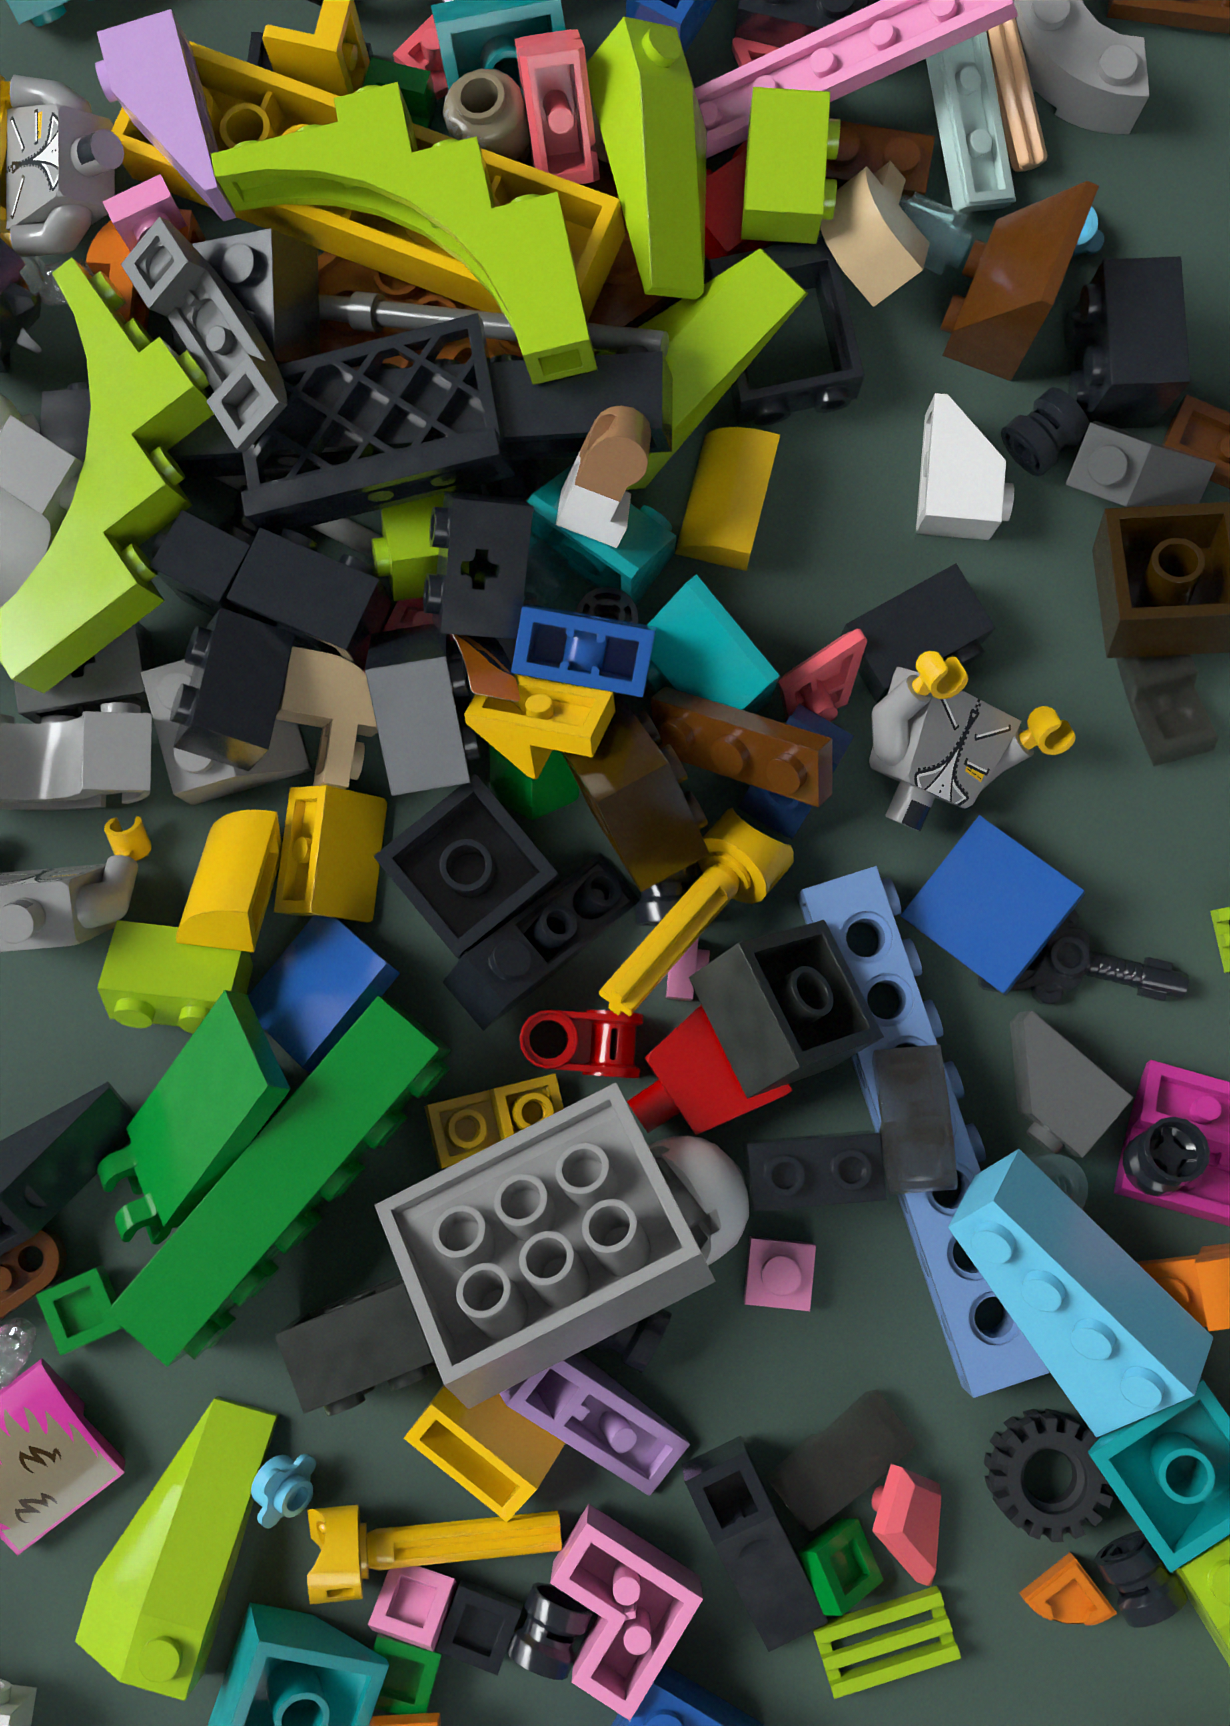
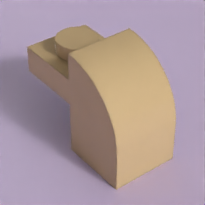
M891 161L874 174L866 166L840 187L836 192L833 220H822L820 226L825 242L836 262L873 307L923 271L930 244L899 206L906 179Z
M292 646L276 719L322 728L313 786L328 785L346 789L349 787L350 779L358 780L363 766L365 745L362 742L356 741V735L372 737L378 733L366 673L354 663L340 656Z

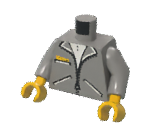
M0 74V107L4 104L5 100L10 101L13 107L7 109L6 230L10 232L0 233V238L21 258L71 252L79 245L90 226L108 214L103 201L115 196V168L119 167L123 162V145L120 139L111 132L114 126L112 121L108 118L92 114L90 103L68 85L59 81L13 75L11 81H6Z
M927 651L922 653L916 661L918 672L897 666L888 695L873 708V748L869 763L871 769L900 782L885 817L921 831L935 798L966 809L973 805L979 793L1001 773L1033 756L1035 746L1038 745L1040 750L1047 755H1057L1068 750L1074 744L1076 736L1067 720H1060L1056 711L1048 706L1035 708L1028 717V729L1022 730L1019 728L1022 722L1019 719L962 691L968 682V675L957 657H949L944 661L939 652Z
M136 816L133 826L125 831L122 830L117 817L108 820L104 826V831L114 856L109 857L105 864L0 873V952L77 945L115 928L117 920H121L129 908L139 868L136 861L144 858L151 851L152 845L141 817Z

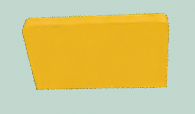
M323 0L314 34L273 25L265 26L262 40L275 73L338 96L355 93L363 87L370 60L354 0Z
M328 785L290 787L274 912L295 916L335 917L356 922H371L373 920L380 867L374 855L382 850L387 801L384 798Z

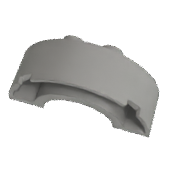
M1014 0L1018 14L1015 17L1033 93L1036 91L1047 102L1056 107L1057 110L1054 115L1068 123L1095 132L1129 134L1149 98L1144 37L1122 35L1102 25L1086 8L1083 0Z
M12 415L9 416L0 432V608L17 593L47 553L71 506L83 466L82 461Z
M111 702L102 704L101 712L84 711L79 718L67 715L41 717V724L15 723L13 716L0 714V809L41 811L94 809L106 807V795L122 793V803L126 804L148 797L151 780L152 713H141V707L136 704Z

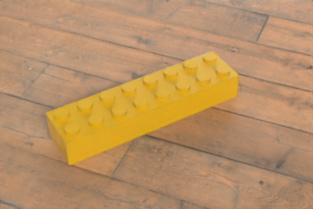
M189 41L219 151L231 149L244 141H263L294 133L307 125H326L338 122L334 98L340 96ZM122 107L111 132L120 139L123 145L124 159L122 164L131 177L145 182L161 174L170 193L210 207L140 132ZM413 123L418 151L431 148L434 144L443 140L455 139ZM481 148L489 173L495 207L510 204L512 200L522 195L538 194L542 196L558 192L588 322L626 235L620 199ZM282 204L235 212L236 218L265 229L272 228L328 253L485 312L503 313L494 297L463 263L424 235L381 216L337 206Z

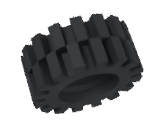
M1045 1408V1413L1041 1414L1035 1409L1023 1411L1025 1418L1019 1421L1011 1416L1003 1422L1008 1429L1001 1436L995 1432L989 1442L994 1446L992 1454L985 1452L984 1465L989 1469V1475L984 1477L987 1488L994 1496L992 1499L1011 1523L1018 1529L1022 1528L1028 1536L1040 1540L1041 1535H1045L1051 1542H1064L1063 1534L1070 1533L1074 1539L1086 1535L1081 1526L1089 1521L1096 1527L1103 1519L1097 1513L1100 1505L1102 1504L1110 1508L1113 1496L1106 1491L1107 1484L1109 1483L1088 1454V1450L1098 1438L1069 1415L1063 1416L1057 1410ZM1045 1449L1063 1452L1070 1460L1072 1466V1480L1069 1487L1063 1494L1052 1499L1035 1497L1028 1491L1024 1481V1471L1027 1462L1034 1454Z

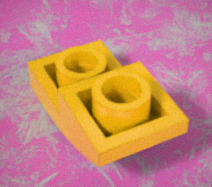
M556 1074L424 1106L439 1169L450 1167L564 1109Z

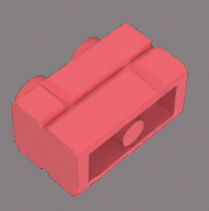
M578 29L530 35L515 39L521 89L526 106L530 136L529 146L532 167L577 184L600 180L597 151L594 145L596 140L585 47Z

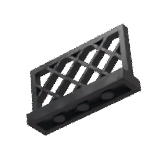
M475 313L277 365L286 393L290 396L287 399V406L264 431L265 434L259 441L258 438L246 452L242 451L248 490L242 491L241 496L245 517L258 528H263L279 535L283 529L295 531L444 494V491H457L515 476L511 451L505 444L484 324L480 315ZM469 337L472 355L457 378L433 364L446 343ZM423 349L420 355L415 353V351ZM400 355L413 363V366L393 394L372 381L371 378L384 359ZM360 366L358 371L354 370L353 367ZM340 372L350 378L351 381L332 410L309 396L323 375ZM426 372L450 386L431 416L407 403ZM475 377L477 378L479 391L469 386ZM299 382L296 387L292 386L291 383ZM365 388L388 402L368 433L345 419ZM465 395L482 406L485 427L458 434L443 424L461 397ZM303 404L326 418L306 448L284 435V432ZM400 411H403L424 424V427L411 446L394 450L383 443L381 439ZM340 426L362 440V442L348 462L332 466L319 456ZM437 433L444 437L433 440ZM278 442L300 455L286 478L266 482L263 464ZM375 449L381 452V454L371 456ZM313 465L320 468L317 470L310 471Z

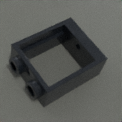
M823 236L818 237L816 244L792 242L763 248L762 250L805 290L816 289L835 372L751 390L746 368L730 387L737 422L742 423L754 420L756 425H771L787 419L791 412L815 408V411L818 413H828L848 406L851 400L857 399L865 375L838 263L830 252ZM757 250L710 259L707 282Z

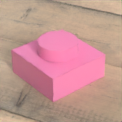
M161 174L103 201L112 223L130 252L159 216L168 220L177 230L187 226Z
M698 939L668 972L666 999L693 1000L694 988L689 977L709 964L710 950L698 949Z
M749 1236L744 1303L747 1305L810 1311L816 1245L810 1242Z
M419 1566L389 1569L368 1626L372 1631L434 1652L458 1584L454 1578Z

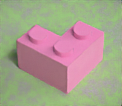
M588 1504L562 1546V1551H559L553 1561L550 1583L598 1614V1617L575 1653L572 1683L630 1721L703 1600L701 1580L699 1575Z

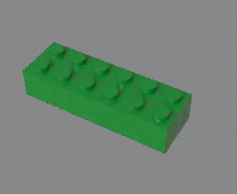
M377 996L106 1313L166 1367L187 1354L193 1360H196L207 1348L211 1350L236 1322L237 1318L229 1312L236 1304L241 1307L250 1297L253 1299L257 1297L278 1273L280 1267L273 1260L280 1251L285 1255L293 1246L298 1248L323 1220V1217L315 1211L325 1199L331 1202L336 1196L342 1197L361 1176L366 1167L358 1160L370 1147L375 1150L379 1145L384 1147L406 1123L409 1117L401 1110L413 1096L420 1098L423 1095L426 1098L443 1080L451 1069L443 1060L452 1049L395 1000Z

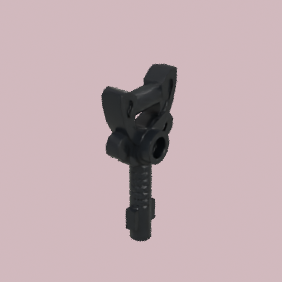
M1074 909L1044 946L1042 956L1037 960L1035 966L1031 970H1026L1010 990L1018 991L1031 987L1032 997L1039 1004L1050 1005L1061 999L1063 990L1074 989L1080 984L1083 976L1087 975L1137 987V996L1162 1002L1165 1001L1166 995L1182 999L1188 988L1189 976L1188 974L1172 971L1173 963L1146 957L1142 964L1090 951V938L1087 932L1082 928H1076L1079 923V915ZM979 976V987L983 990L999 992Z

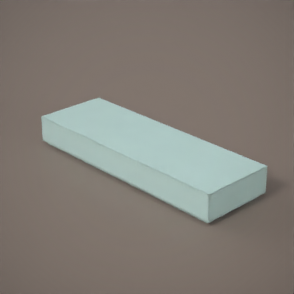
M985 31L926 58L954 213L1001 209L1016 202L989 44Z

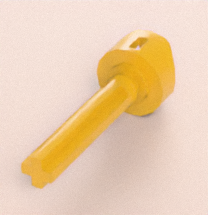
M733 808L728 809L703 836V840L710 853L697 861L703 874L600 989L599 995L609 1002L608 1008L617 1015L624 1012L631 1016L732 898L749 904L761 902L794 863V852L791 845L768 837L742 820Z
M359 1505L307 1510L311 1539L321 1549L315 1565L307 1575L310 1604L363 1599V1579H369V1568L388 1570L562 1551L558 1511L513 1515L508 1522L501 1517L378 1528L367 1533L366 1523H361Z

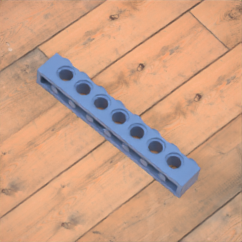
M877 866L802 889L797 895V899L805 923L809 924L825 920L866 1002L870 988L876 983H885L891 986L898 996V1008L892 1017L881 1019L873 1014L884 1038L851 1056V1060L875 1131L880 1133L882 1152L961 1387L973 1398L1048 1374L1049 1370L1004 1306L1003 1317L997 1326L989 1330L977 1328L974 1319L977 1306L984 1299L997 1296L974 1264L968 1267H958L953 1258V1246L956 1238L948 1226L974 1176L981 1172L978 1163L986 1160V1153L973 1123L964 1124L957 1100L965 1097L962 1081L952 1061L944 1063L935 1038L943 1036L941 1020L931 999L922 1001L915 980L916 976L922 975V966L914 943L910 938L902 940L894 916L901 914V905L892 880L889 877L881 880ZM865 923L876 932L878 946L871 957L858 956L848 947L846 934L851 924ZM901 1043L912 1047L919 1058L917 1073L907 1081L897 1079L891 1073L888 1065L891 1051ZM922 1106H929L934 1109L940 1120L938 1134L934 1139L926 1143L918 1142L910 1131L911 1116ZM953 1169L961 1181L960 1193L953 1202L939 1205L931 1193L932 1181L940 1171Z

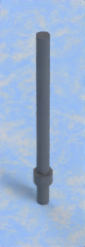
M361 291L354 292L351 297L319 294L320 320L349 323L353 330L376 333L381 332L384 327L414 330L478 313L483 320L487 339L518 342L514 331L503 313L386 301L382 294ZM588 323L593 351L616 353L617 350L623 347L643 346L649 352L663 351L664 356L666 357L669 347L667 331Z

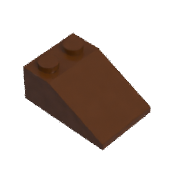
M1085 181L999 218L995 222L987 243L975 239L961 274L972 279L965 297L957 294L953 295L940 327L941 331L951 334L942 356L1008 381L1012 380L1054 304L1099 185Z

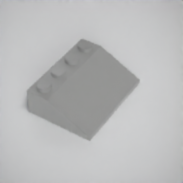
M617 1083L564 1108L375 1205L443 1384L468 1409L716 1282Z

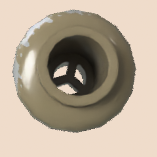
M478 69L464 74L452 84L445 96L443 116L450 137L463 140L477 136L480 148L515 161L519 159L530 143L525 101L521 88L509 75L496 69Z

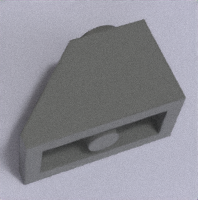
M1094 421L1088 427L1065 485L1126 507L1197 504L1203 496L1216 463L1111 425Z
M1032 1010L1018 1012L1010 1021L1017 1109L1018 1113L1032 1124L1026 1133L1040 1147L1054 1157H1058L1063 1151L1067 1155L1083 1158L1133 1097Z

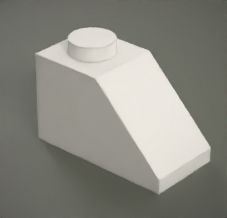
M935 393L925 414L916 534L990 540L1001 522L1009 521L1014 501V484L1005 483L1006 460L948 394Z

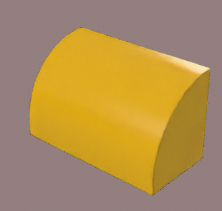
M726 427L712 430L705 435L675 554L747 571L780 434L752 428Z
M240 810L221 817L212 825L177 930V943L247 952L255 951L281 859L282 843L276 811Z
M444 1385L403 1438L506 1522L512 1518L538 1489L565 1445V1442L506 1406L500 1394L468 1409Z

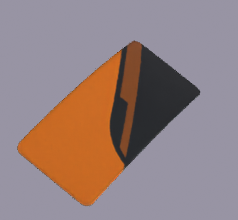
M452 634L463 656L471 691L475 694L518 702L520 694L515 674L511 673V663L495 637Z

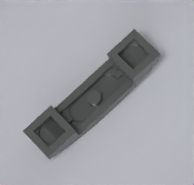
M159 216L121 265L148 309L168 317L185 346L207 376L206 379L214 390V393L206 402L237 450L246 452L287 406V394L282 376L264 338L229 287L197 249L168 220Z

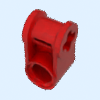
M586 1010V1012L539 1011L530 1016L522 1026L519 1037L520 1047L527 1060L535 1066L545 1069L582 1071V1075L639 1079L640 1068L634 1066L636 1028L643 1024L644 1014L633 1013L631 1016H628L622 1012L620 1015H617L612 1011ZM541 1022H556L564 1028L567 1034L566 1048L556 1058L546 1059L539 1057L530 1046L529 1038L531 1031ZM612 1029H615V1030H616L615 1053H614V1059L611 1060V1059H610L611 1030H612Z

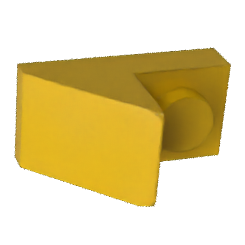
M515 674L520 694L518 702L475 694L464 713L466 724L524 774L532 779H537L552 750L593 757L615 713L613 692Z

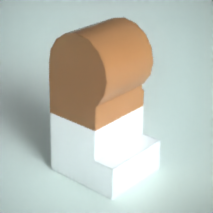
M614 406L602 411L595 419L561 489L556 519L557 526L612 547H618L628 524L631 493L626 492V489L640 481L646 473L648 465L651 428L649 421L641 412L632 407Z

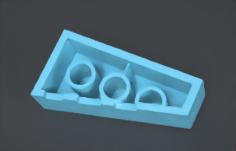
M1017 1149L975 1175L948 1228L1095 1437H1100L1195 1396L1214 1337L1020 1149Z

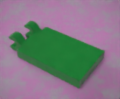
M223 991L126 1128L132 1143L124 1149L109 1154L99 1163L97 1173L104 1192H111L121 1179L127 1177L133 1194H144V1197L124 1205L115 1216V1223L122 1242H130L138 1230L146 1227L151 1244L159 1245L170 1235L172 1228H179L246 1150L290 1091V1087L247 994Z

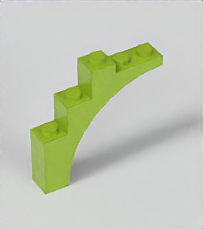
M398 82L383 86L369 85L358 89L355 93L334 98L338 122L326 125H307L294 133L263 141H244L231 149L211 153L215 178L235 212L282 204L337 206L381 216L424 235L463 263L494 297L517 337L533 385L598 370L558 192L542 196L538 194L522 195L512 200L510 204L495 207L489 173L477 136L463 140H443L434 144L431 148L418 151L412 119Z
M72 257L53 271L52 274L74 313L87 358L91 409L86 456L71 506L51 546L17 593L0 608V662L12 680L43 694L165 601L151 581L158 573L150 567L151 561L139 546L178 517L181 510L185 511L192 506L178 483L185 479V475L167 450L214 415L206 402L210 396L205 388L210 384L206 379V374L191 352L187 349L179 356L160 337L153 340L135 318L127 322L118 310L126 304V301L110 279L101 270L94 276H91Z

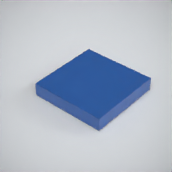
M979 815L901 914V917L1006 996L1085 896V891Z
M313 916L251 991L248 998L261 1027L303 1069L312 1073L376 997L382 996L400 972L338 918Z

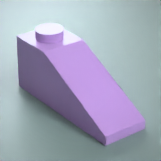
M169 9L98 31L97 35L104 60L96 62L95 68L100 85L110 103L119 101L133 124L223 221L236 218L234 208L214 175L211 153L219 152L192 47L173 11Z
M580 1352L499 1393L506 1406L649 1496L690 1445L681 1433Z

